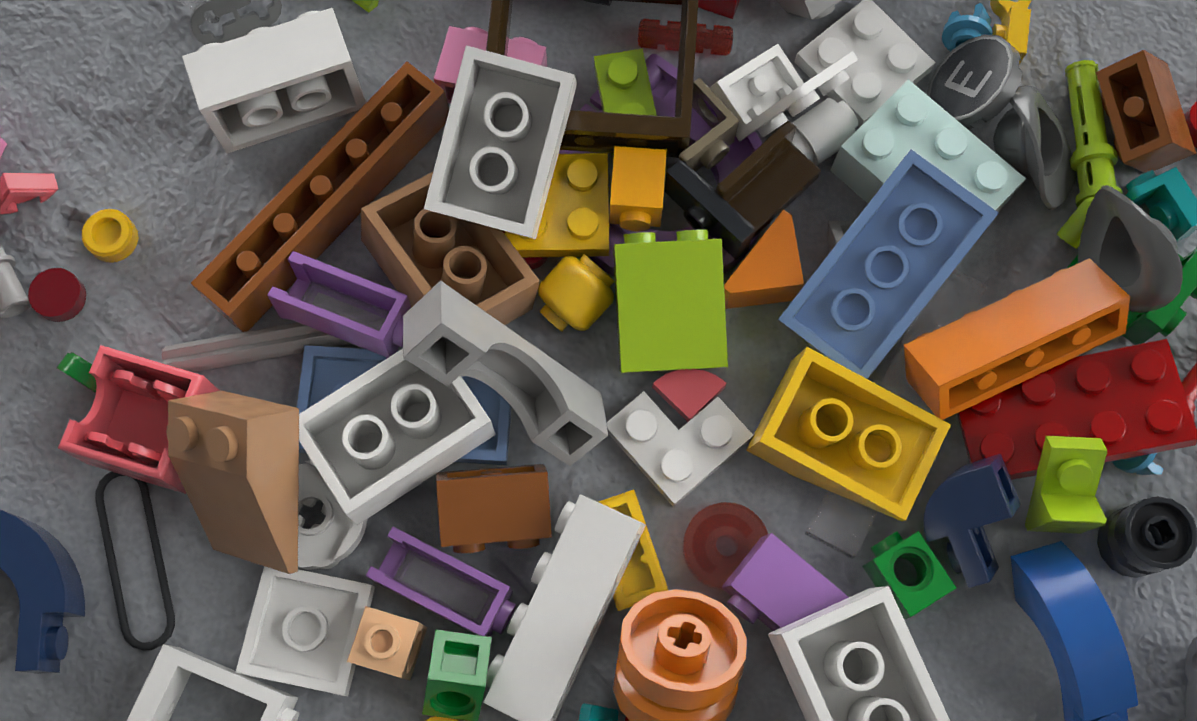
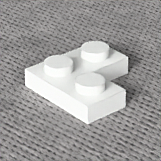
M644 391L606 423L607 431L611 438L672 507L676 506L754 436L719 397L714 399L679 430Z

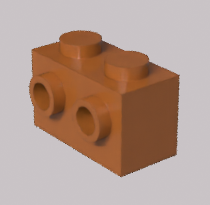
M1142 50L1096 72L1102 91V105L1110 118L1115 134V149L1124 164L1143 172L1156 171L1196 154L1168 63Z
M544 464L445 471L436 474L441 547L452 546L455 553H475L485 550V543L507 541V547L524 549L540 545L541 538H552L548 472Z

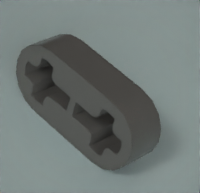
M205 0L198 4L191 14L190 24L192 32L197 40L204 45L224 43L246 36L256 28L269 27L277 21L281 15V0H272V3L266 6L268 15L265 17H259L255 11L242 16L239 15L237 9L247 6L251 3V0ZM212 10L216 17L233 12L235 19L221 25L223 34L215 37L210 30L202 32L199 28L205 22L204 13L206 11Z

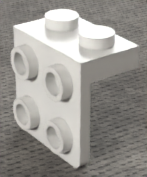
M776 44L717 81L710 89L739 120L736 137L739 141L758 130L763 138L788 121L783 113L785 110H788L793 118L819 100L820 97L815 91L817 88L825 96L847 81L849 76L845 69L855 63L858 58L852 51L804 83L779 44Z

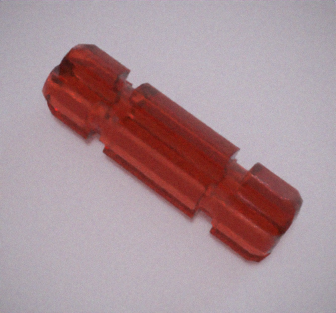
M642 19L638 29V46L641 48L657 49L659 44L665 45V50L679 51L680 22L667 21V25H660V20ZM697 23L695 53H703L704 49H711L710 54L727 56L730 54L733 45V28L730 26L713 25L712 30L706 29V24Z

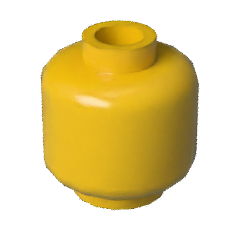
M584 254L580 259L566 256L538 286V294L545 303L540 313L562 332L568 325L578 331H586L612 304L614 294L610 286L615 281L587 255Z

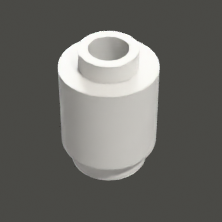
M827 98L792 122L797 127L792 144L818 166L838 152L841 145L856 132L855 127L858 126L857 117L850 106L844 101L837 103L835 100Z

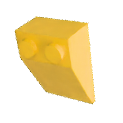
M806 347L791 360L746 451L794 477L903 522L906 521L951 424Z

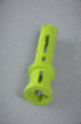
M1092 60L1077 61L1068 65L1065 69L1076 142V150L1071 156L1070 165L1072 170L1077 172L1080 193L1075 197L1077 208L1085 199L1094 197L1099 189L1105 185L1111 186L1123 194L1122 189L1117 187L1114 165L1118 162V153L1112 145L1108 144L1104 108L1100 85L1096 75L1099 68L1098 64H1095V61Z

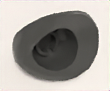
M1019 86L1010 100L1013 108L1003 115L995 129L993 136L994 150L996 154L1022 176L1034 181L1044 205L1049 210L1056 209L1068 198L1076 181L1075 171L1072 170L1070 165L1072 153L1061 122L1037 87Z
M1108 185L1102 186L1087 209L1079 243L1078 263L1090 258L1130 295L1128 312L1145 313L1165 307L1175 299L1181 290L1182 264L1177 251V242L1172 232L1159 220L1151 218L1138 205L1113 187Z

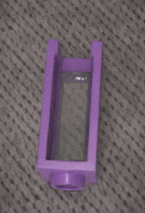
M292 251L288 261L297 280L289 294L272 286L267 295L280 318L294 320L382 355L386 359L395 354L399 347H403V315L411 309L407 295Z
M392 526L388 537L393 541L391 548L379 570L370 566L366 577L475 635L490 637L493 631L499 634L504 632L516 608V604L509 601L513 594L510 586Z

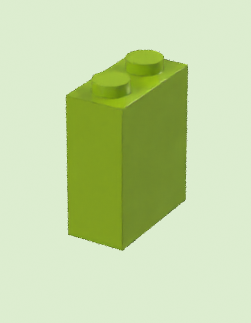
M685 230L676 232L677 241L656 242L654 232L624 234V244H614L619 371L621 373L728 367L722 239H708V230Z

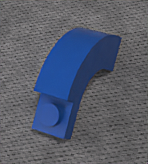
M1062 541L1010 556L1015 601L1034 622L1051 653L1061 686L1064 721H1128L1127 709L1138 706L1131 663L1113 614L1088 570Z

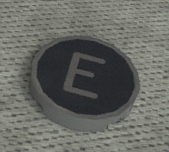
M984 34L969 39L953 49L937 66L929 81L926 95L967 129L974 128L970 124L980 119L986 123L1007 106L1021 83L1020 54L1009 42L999 35Z

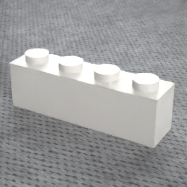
M581 494L576 504L570 501L566 503L555 526V531L560 533L561 536L553 554L544 552L533 572L531 582L538 585L529 605L521 603L518 606L509 624L507 633L514 636L508 651L505 657L497 654L488 669L486 686L490 689L483 703L518 721L557 720L646 524Z

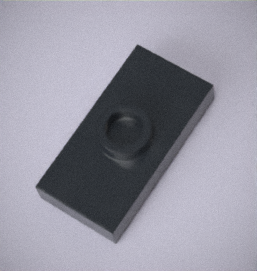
M678 160L667 170L664 192L684 210L683 214L689 225L694 230H708V234L713 239H722V247L735 260L749 249L754 234V227L684 161Z

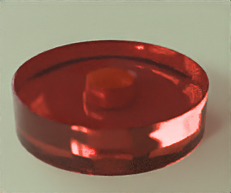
M731 502L709 505L693 517L685 531L682 546L685 563L689 571L699 582L710 588L724 591L722 586L759 539L768 535V531L757 514L743 505ZM728 537L734 541L736 550L733 555L724 556L719 553L716 547L719 538Z

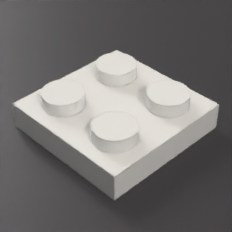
M862 0L801 49L794 61L811 79L850 52H854L858 60L845 69L849 79L826 95L837 103L840 101L847 103L857 117L859 128L908 79L916 85L932 71L936 63L872 0Z
M264 566L235 673L348 696L356 664L347 662L365 606H371L375 587L366 583L299 569L298 572L287 574Z

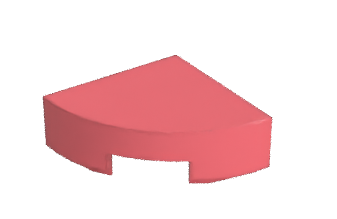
M3 173L0 177V214L18 212L17 204L32 200L38 196L41 203L48 200L58 190L55 175L49 173Z
M681 369L661 376L653 383L652 388L689 422L726 387L727 383L720 377L704 370Z

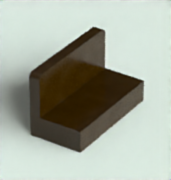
M790 120L782 125L716 187V192L754 227L752 239L814 183L821 172V169L792 144L797 127Z

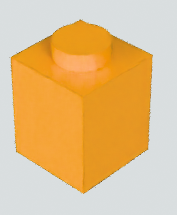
M614 146L609 224H619L621 228L629 231H645L650 227L661 226L667 150Z

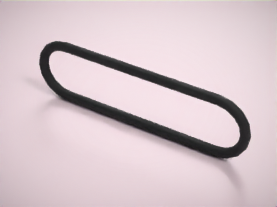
M111 471L99 481L95 491V502L120 629L125 641L133 648L142 651L154 650L165 644L171 637L175 627V614L150 493L145 481L133 478L138 483L141 491L167 617V625L164 633L158 639L152 642H141L132 636L129 629L104 503V490L107 484L112 479L125 475Z

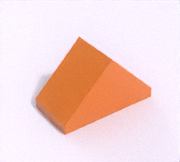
M784 209L724 284L725 309L793 301L803 288L804 280L793 218Z

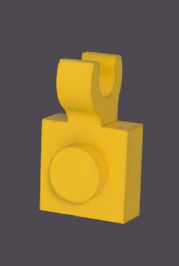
M990 0L992 11L1001 19V25L994 24L992 28L993 35H999L1009 42L1019 52L1021 60H1023L1027 54L1031 9H1028V6L1032 0H1018L1017 2Z

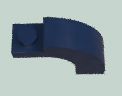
M0 510V569L13 582L20 605L15 671L37 674L60 673V660L65 658L68 650V632L66 627L63 626V617H85L84 589L79 572L67 550L48 531L29 520Z

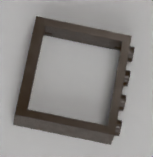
M491 0L486 51L507 56L513 0ZM611 0L681 5L674 117L570 110L560 150L614 154V146L664 149L667 150L666 157L679 158V155L689 147L698 0Z

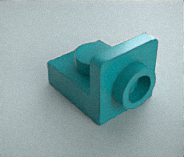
M1177 167L1158 176L1153 170L1147 171L1125 186L1128 191L1125 196L1138 206L1145 203L1149 208L1150 217L1164 224L1172 232L1176 242L1190 236L1197 230V198Z

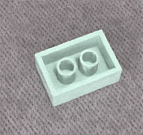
M909 79L841 145L830 170L866 203H869L910 149H912L997 212L1011 199L1026 179Z

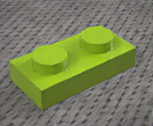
M643 48L594 56V70L603 112L657 116Z

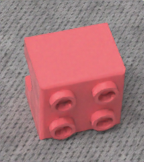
M100 345L89 371L94 376L97 384L93 405L81 422L69 420L58 449L86 464L186 494L168 456L166 433L168 425V400L220 390L203 375Z

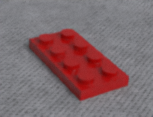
M1168 339L1074 357L957 413L969 463L1001 453L1011 480L1037 475L1046 436L1101 438L1108 450L1105 462L1185 448L1197 444V429Z

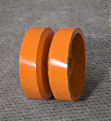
M678 589L656 592L635 603L623 619L613 685L619 709L630 721H726L734 708L738 693V683L746 661L747 637L739 619L721 602L699 592Z

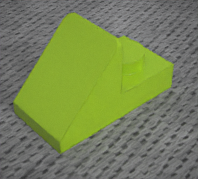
M1045 437L1025 521L1027 531L1081 534L1106 524L1107 519L1096 498L1097 488L1108 451L1101 438Z

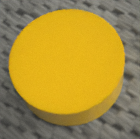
M104 209L94 213L87 219L82 229V241L86 249L97 259L113 263L124 260L132 254L138 243V231L134 223L123 212L115 209Z

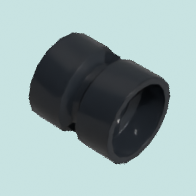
M1159 496L1140 500L1113 512L1106 518V524L1100 526L1098 530L1097 545L1102 559L1112 570L1122 576L1133 578L1179 567L1192 557L1197 547V527L1192 515L1183 505L1173 499Z

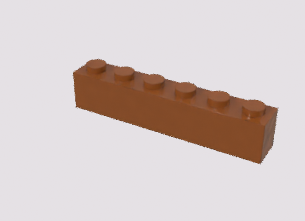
M406 61L191 282L192 286L214 309L241 332L249 331L273 306L267 296L272 286L287 291L297 280L288 261L292 251L316 260L361 213V208L369 205L446 124L449 106L445 90Z

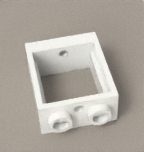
M163 644L127 721H169L192 672L266 703L267 706L260 721H297L299 712L293 709L298 697L244 674L235 673L236 671L180 647Z

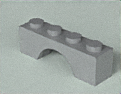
M438 282L403 315V358L447 387L459 376L472 377L487 384L499 393L514 409L525 426L530 440L567 465L571 466L608 436L601 392L444 282Z

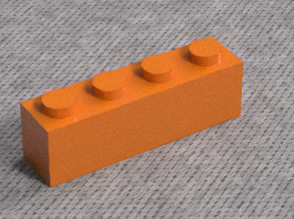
M1089 258L1072 267L1061 269L1042 281L1022 290H1016L999 301L977 311H971L954 322L932 332L924 333L913 341L904 344L906 380L936 417L944 420L1125 334L1130 295Z

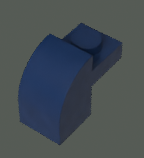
M1001 453L966 464L951 473L933 492L924 512L923 522L927 542L949 537L950 542H947L946 545L949 561L957 574L963 573L968 588L989 583L999 569L983 526L1013 517L1021 505Z

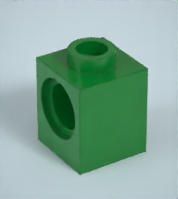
M898 531L891 534L870 548L876 558L862 566L875 587L889 586L904 620L911 618L957 588L919 531L903 540ZM896 559L908 560L915 567L917 578L913 586H906L896 578L894 574Z
M435 629L422 715L478 721L486 687L492 637Z

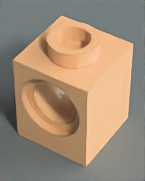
M365 606L347 662L410 681L428 627L420 622Z

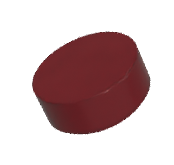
M50 268L41 272L33 279L28 290V299L31 307L45 319L53 322H64L74 318L83 309L86 302V289L84 284L70 271L63 268Z

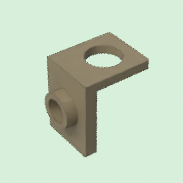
M701 78L693 82L692 108L712 130L684 150L678 159L684 161L695 172L703 166L706 169H711L724 159L730 150L729 146L734 143L739 125L737 117ZM705 101L713 108L716 116L708 109Z

